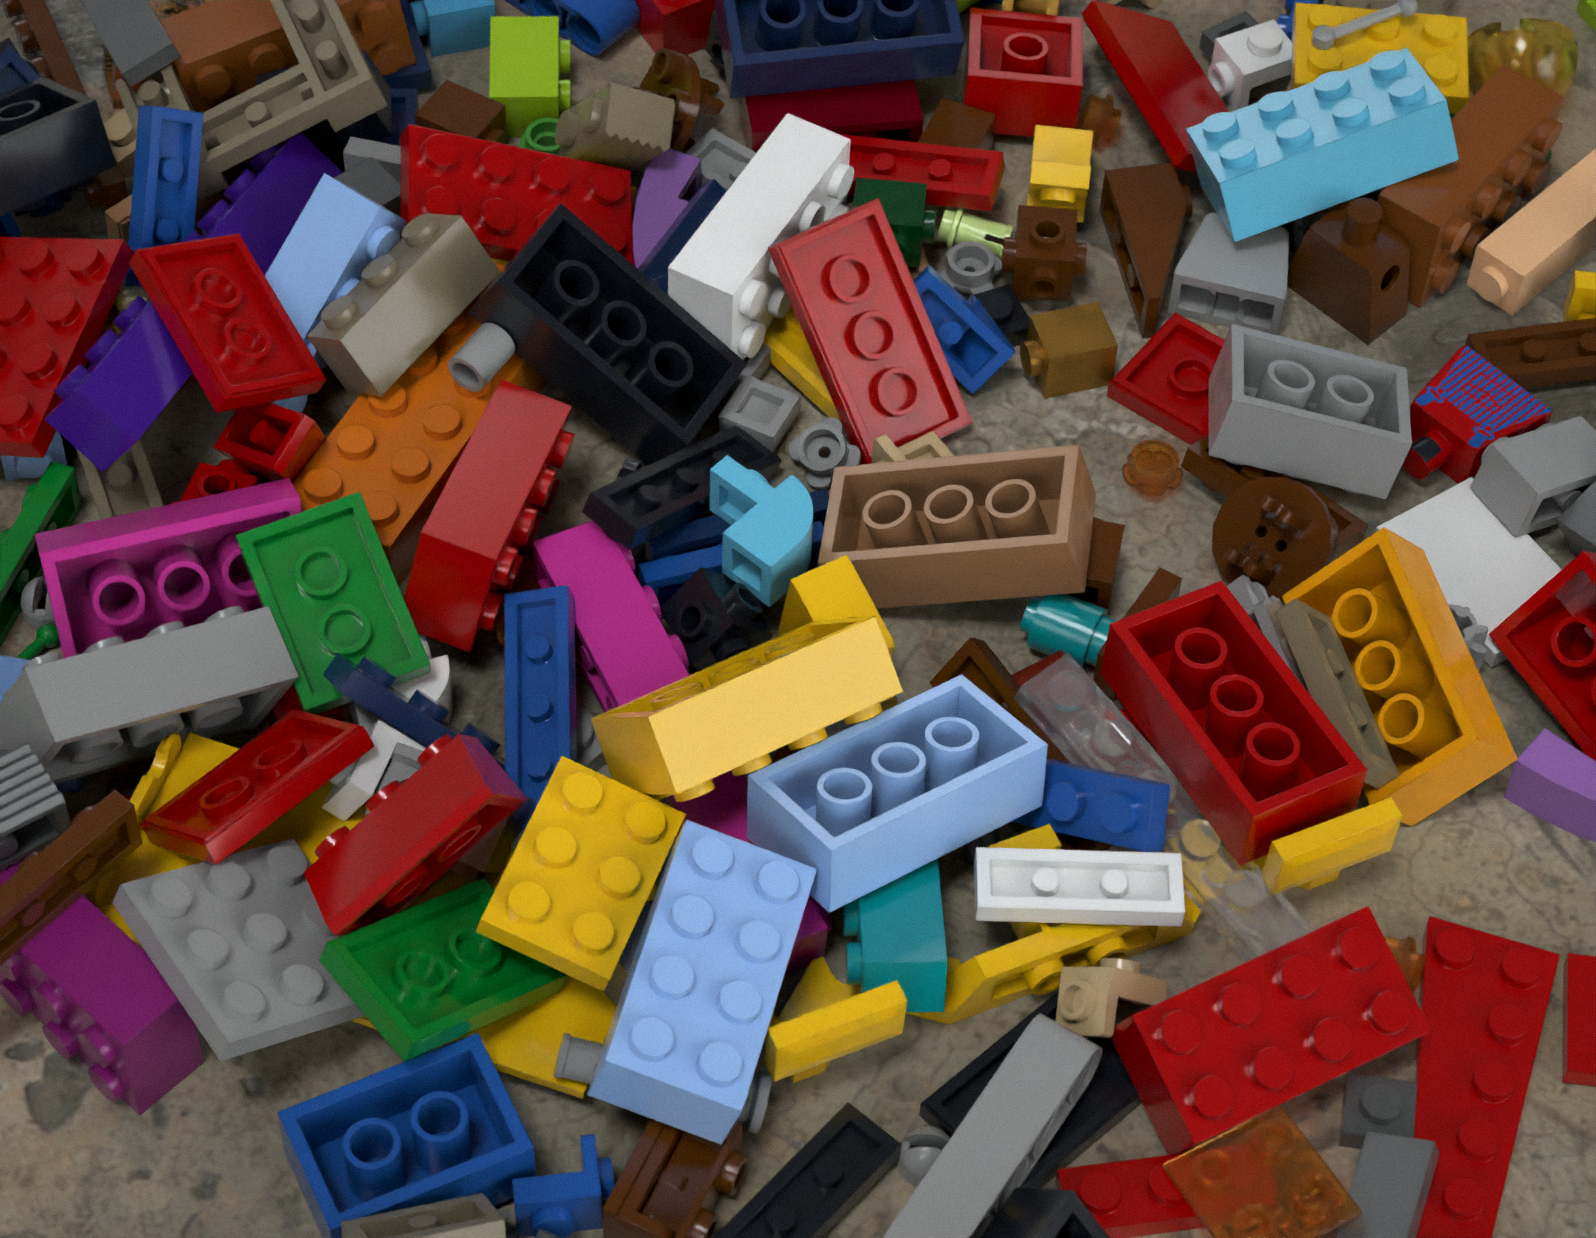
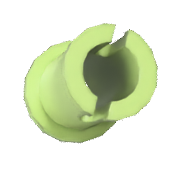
M946 207L939 227L937 241L947 243V250L961 242H978L987 246L1002 261L1003 245L988 241L986 237L988 235L1001 239L1012 237L1015 226L966 213L965 208H958L956 210Z

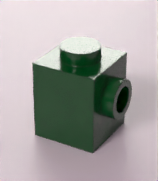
M856 177L853 208L879 198L906 265L920 267L922 243H934L937 209L925 208L927 184Z

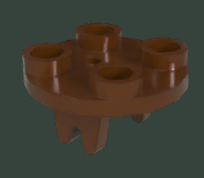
M661 48L656 52L652 65L640 87H632L674 100L675 109L670 149L686 153L696 144L690 138V135L693 131L698 112L718 115L724 107V103L720 99L714 98L720 87L716 83L700 77V72L694 59L684 53L667 48Z
M1260 477L1239 486L1221 505L1213 524L1212 552L1220 573L1229 583L1241 575L1249 577L1251 582H1258L1264 586L1269 598L1274 595L1281 602H1284L1282 596L1330 563L1334 554V544L1338 538V526L1335 519L1330 516L1327 505L1310 487L1286 477ZM1265 526L1267 534L1261 538L1259 531ZM1285 540L1287 543V548L1285 551L1281 552L1279 549V544L1281 541Z

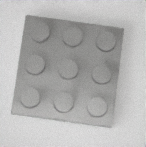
M293 838L231 854L217 865L205 861L120 884L112 902L220 1061L365 1016L319 961L326 943L340 936H335L323 919L304 875V871L312 864Z

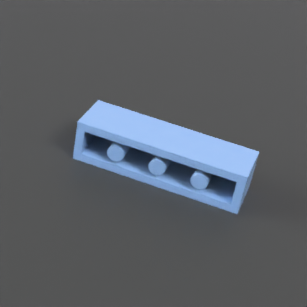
M325 173L265 275V278L320 370L326 367L327 364L306 336L322 320V311L337 298L347 295L363 279L361 277L363 269L377 257L387 254L400 241V233L407 222L352 187ZM307 395L269 403L301 413L306 405Z

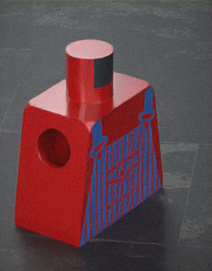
M1465 344L1458 349L1414 398L1410 406L1412 445L1402 465L1416 479H1425L1439 469L1459 484L1470 477L1475 478L1482 464L1481 456L1492 442L1501 437L1511 438L1536 430L1543 424L1549 423L1552 410Z

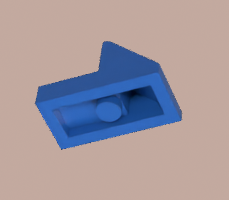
M928 265L913 282L953 376L974 394L1015 353V349L974 295L966 300Z

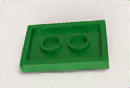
M360 491L236 535L238 548L262 608L269 606L299 678L293 683V687L303 712L317 715L353 701L339 692L323 676V673L337 653L357 665L363 656L372 659L397 677L392 687L431 673L430 662Z
M485 878L330 940L326 943L319 958L320 963L404 1062L559 993L568 977L567 974L476 932L481 917L495 891Z

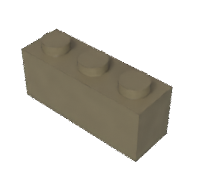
M425 213L411 220L402 230L401 235L403 238L387 254L377 257L363 269L361 274L363 279L347 295L337 298L322 311V320L306 337L347 392L382 396L500 273L462 216Z

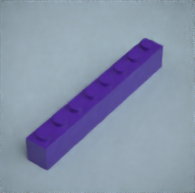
M301 132L288 138L282 145L276 144L256 154L249 162V165L256 172L253 174L248 168L244 170L223 192V195L230 200L229 204L220 199L196 224L204 233L200 235L194 230L182 242L239 233L265 276L313 194V189L317 187L324 173L333 178L343 173ZM140 295L134 298L113 321L121 329L120 332L116 335L111 329L107 330L85 353L84 357L91 363V366L86 369L82 364L77 365L55 388L53 392L62 400L45 418L51 426L102 472L139 440L193 373L151 300L148 298L145 301Z

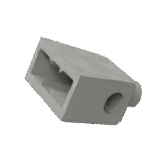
M1217 212L1206 214L1176 266L1167 313L1174 314L1176 312L1186 318L1228 328L1231 327V324L1278 335L1287 294L1289 232L1284 227L1277 226L1234 242Z

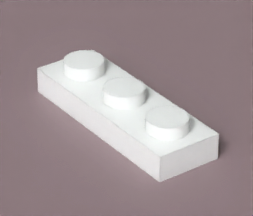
M976 847L974 858L975 921L1182 926L1185 904L1181 853Z

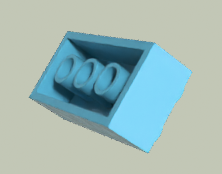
M1408 48L1398 51L1381 52L1366 63L1344 71L1324 73L1309 84L1287 92L1280 91L1267 94L1257 103L1232 112L1213 114L1202 123L1186 128L1201 188L1234 242L1459 160L1447 100Z

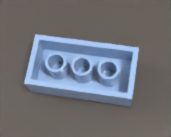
M961 674L893 706L873 718L859 722L816 744L749 774L747 788V838L758 847L816 868L817 871L809 895L830 913L1041 807L1043 803L1048 744Z
M686 820L667 857L587 1095L722 1144L743 1110L817 869Z

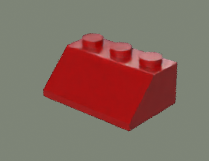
M1582 551L1488 635L1582 751L1596 761V553Z
M447 734L434 741L417 758L421 768L402 785L398 780H395L384 786L367 802L365 807L370 813L354 828L350 830L347 826L341 827L317 846L314 853L319 859L304 871V875L327 927L335 936H343L407 909L528 801V798L476 737L458 734L452 739Z

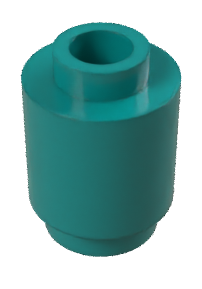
M1068 594L1044 595L1043 598L1033 596L1024 612L1020 631L1028 633L1027 647L1085 669L1088 664L1096 666L1097 654L1107 640L1109 625L1118 620L1108 617L1107 609Z

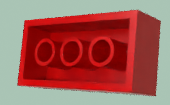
M501 379L420 534L404 595V601L417 633L470 652L481 628L490 632L493 631L504 604V595L499 594V591L504 589L512 592L525 557L518 554L519 550L528 553L532 551V542L536 541L543 522V517L538 516L537 513L539 511L549 515L556 500L561 480L555 478L557 472L553 469L556 467L562 470L575 434L565 431L572 408L571 405Z
M1222 580L1110 623L1100 674L1240 866L1267 855L1271 842L1356 810L1367 774V768Z
M1366 906L1128 1017L1115 1025L1111 1040L1167 1155H1171L1191 1148L1432 1031L1369 906Z

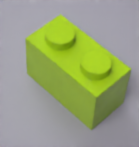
M491 16L489 98L505 105L506 131L509 133V138H521L528 125L533 121L546 117L559 119L560 114L567 111V109H571L570 79L560 80V74H571L570 39H559V16Z

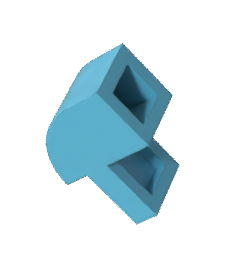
M728 455L710 469L709 510L731 525L723 532L722 573L734 582L745 585L756 598L770 607L787 593L790 579L806 573L809 567L813 530L812 500L805 486L794 475L791 474L776 488H773L762 474L753 469H746Z

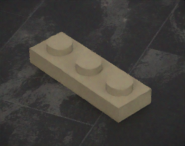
M1296 598L1275 612L1285 635L1281 639L1282 648L1291 663L1300 670L1308 688L1306 689L1367 768L1364 782L1380 789L1400 776L1332 620L1328 615Z

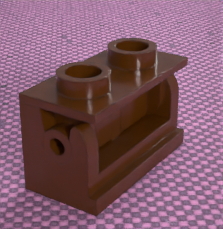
M650 1119L603 1207V1238H713L719 1220V1214L715 1213L714 1210L723 1193L731 1196L735 1194L747 1169L749 1156L741 1153L742 1124L735 1122L728 1138H725L722 1144H718Z

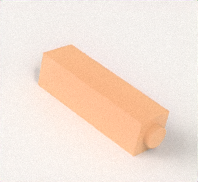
M1596 148L1477 245L1467 286L1476 291L1485 300L1492 302L1513 316L1596 247Z

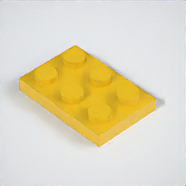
M1296 2L1292 30V89L1314 82L1317 77L1324 73L1344 71L1366 63L1381 52L1398 51L1408 48L1446 98L1449 113L1457 114L1468 102L1467 17L1415 13L1411 17L1403 18L1398 15L1337 38L1330 49L1320 50L1311 43L1312 32L1315 27L1326 25L1334 28L1382 9Z
M561 756L481 917L476 932L604 992L686 813Z

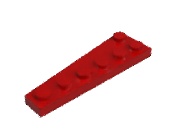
M1429 916L1422 939L1419 986L1420 1009L1432 1032L1416 1039L1415 1059L1417 1064L1415 1082H1417L1414 1138L1435 1141L1440 1155L1416 1238H1492L1560 954Z

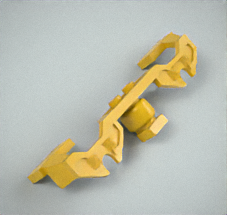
M1392 797L1274 840L1271 842L1267 855L1241 866L1227 848L1219 851L1206 850L1196 843L1185 824L1175 827L1161 853H1181L1185 915L1181 927L1009 922L1018 939L1017 941L976 955L963 964L960 963L959 959L947 956L944 1012H906L908 1000L897 980L860 993L859 984H844L837 980L831 973L824 957H819L811 961L779 1017L772 1014L764 1039V1062L774 1082L790 1076L792 1082L795 1083L825 1072L831 1060L903 1034L905 1014L950 1025L1030 994L1045 995L1059 988L1061 967H1100L1101 958L1128 959L1131 956L1192 934L1208 901L1262 881L1265 882L1271 894L1275 895L1293 887L1310 890L1338 879L1341 869L1391 851L1403 815ZM1050 824L989 845L990 848L1061 850L1062 846Z

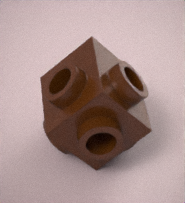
M1018 205L1015 238L1004 237L1001 264L1002 273H1012V290L1017 298L1070 302L1073 278L1084 279L1087 257V243L1076 242L1077 209Z

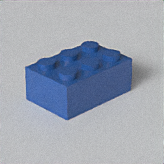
M478 1033L277 1112L285 1155L322 1238H342V1221L483 1193L491 1204L495 1206L513 1198L512 1179L536 1176L534 1146Z

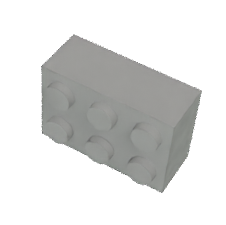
M1231 324L1209 377V456L1221 458L1236 465L1245 464L1281 473L1291 478L1305 479L1341 488L1352 494H1366L1386 499L1412 445L1407 368Z

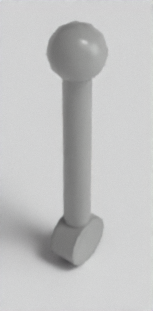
M1397 0L1395 5L1334 28L1326 25L1317 26L1312 32L1311 43L1320 50L1330 49L1334 45L1335 39L1398 15L1403 18L1413 16L1418 9V3L1416 0Z

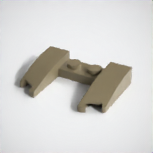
M270 0L299 64L204 112L197 202L229 187L223 171L327 119L334 132H337L388 106L336 0ZM172 62L148 76L136 90L129 87L120 78L114 83L136 136L139 105H153L195 112Z

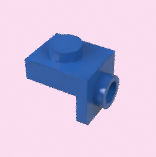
M594 1134L580 1135L582 1171L512 1179L517 1238L531 1236L536 1238L538 1230L541 1228L560 1238L568 1237L576 1231L603 1229L602 1201H607L614 1188L611 1157L597 1158Z

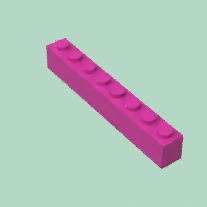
M589 521L532 542L533 579L538 589L568 585L574 596L575 659L603 712H607L689 676V662L685 648L676 634L667 635L660 622L662 620L661 608L653 589L649 585L641 587L634 574L635 562L631 550L609 538L594 521ZM730 770L712 778L715 788L691 800L676 802L674 795L658 800L686 813L673 845L686 820L755 845L747 838L748 781L745 775L733 776ZM810 895L808 896L784 976L807 968L812 960L824 957L827 932L832 930L830 914Z

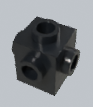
M700 567L661 607L662 616L670 630L679 637L685 648L689 666L697 671L769 641L774 636L761 615L763 611L761 601L745 585L734 582L725 574Z

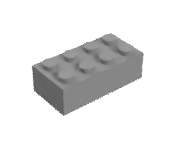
M240 606L229 607L214 613L204 623L185 627L183 622L174 621L153 629L145 638L124 642L122 637H110L91 645L82 654L63 658L61 653L52 652L30 660L22 667V673L13 686L4 693V699L0 703V750L11 751L28 743L32 752L36 754L38 761L42 763L45 771L49 774L52 782L56 784L154 757L163 737L168 738L171 733L180 735L182 746L189 732L216 740L255 729L299 676L269 606L244 612Z

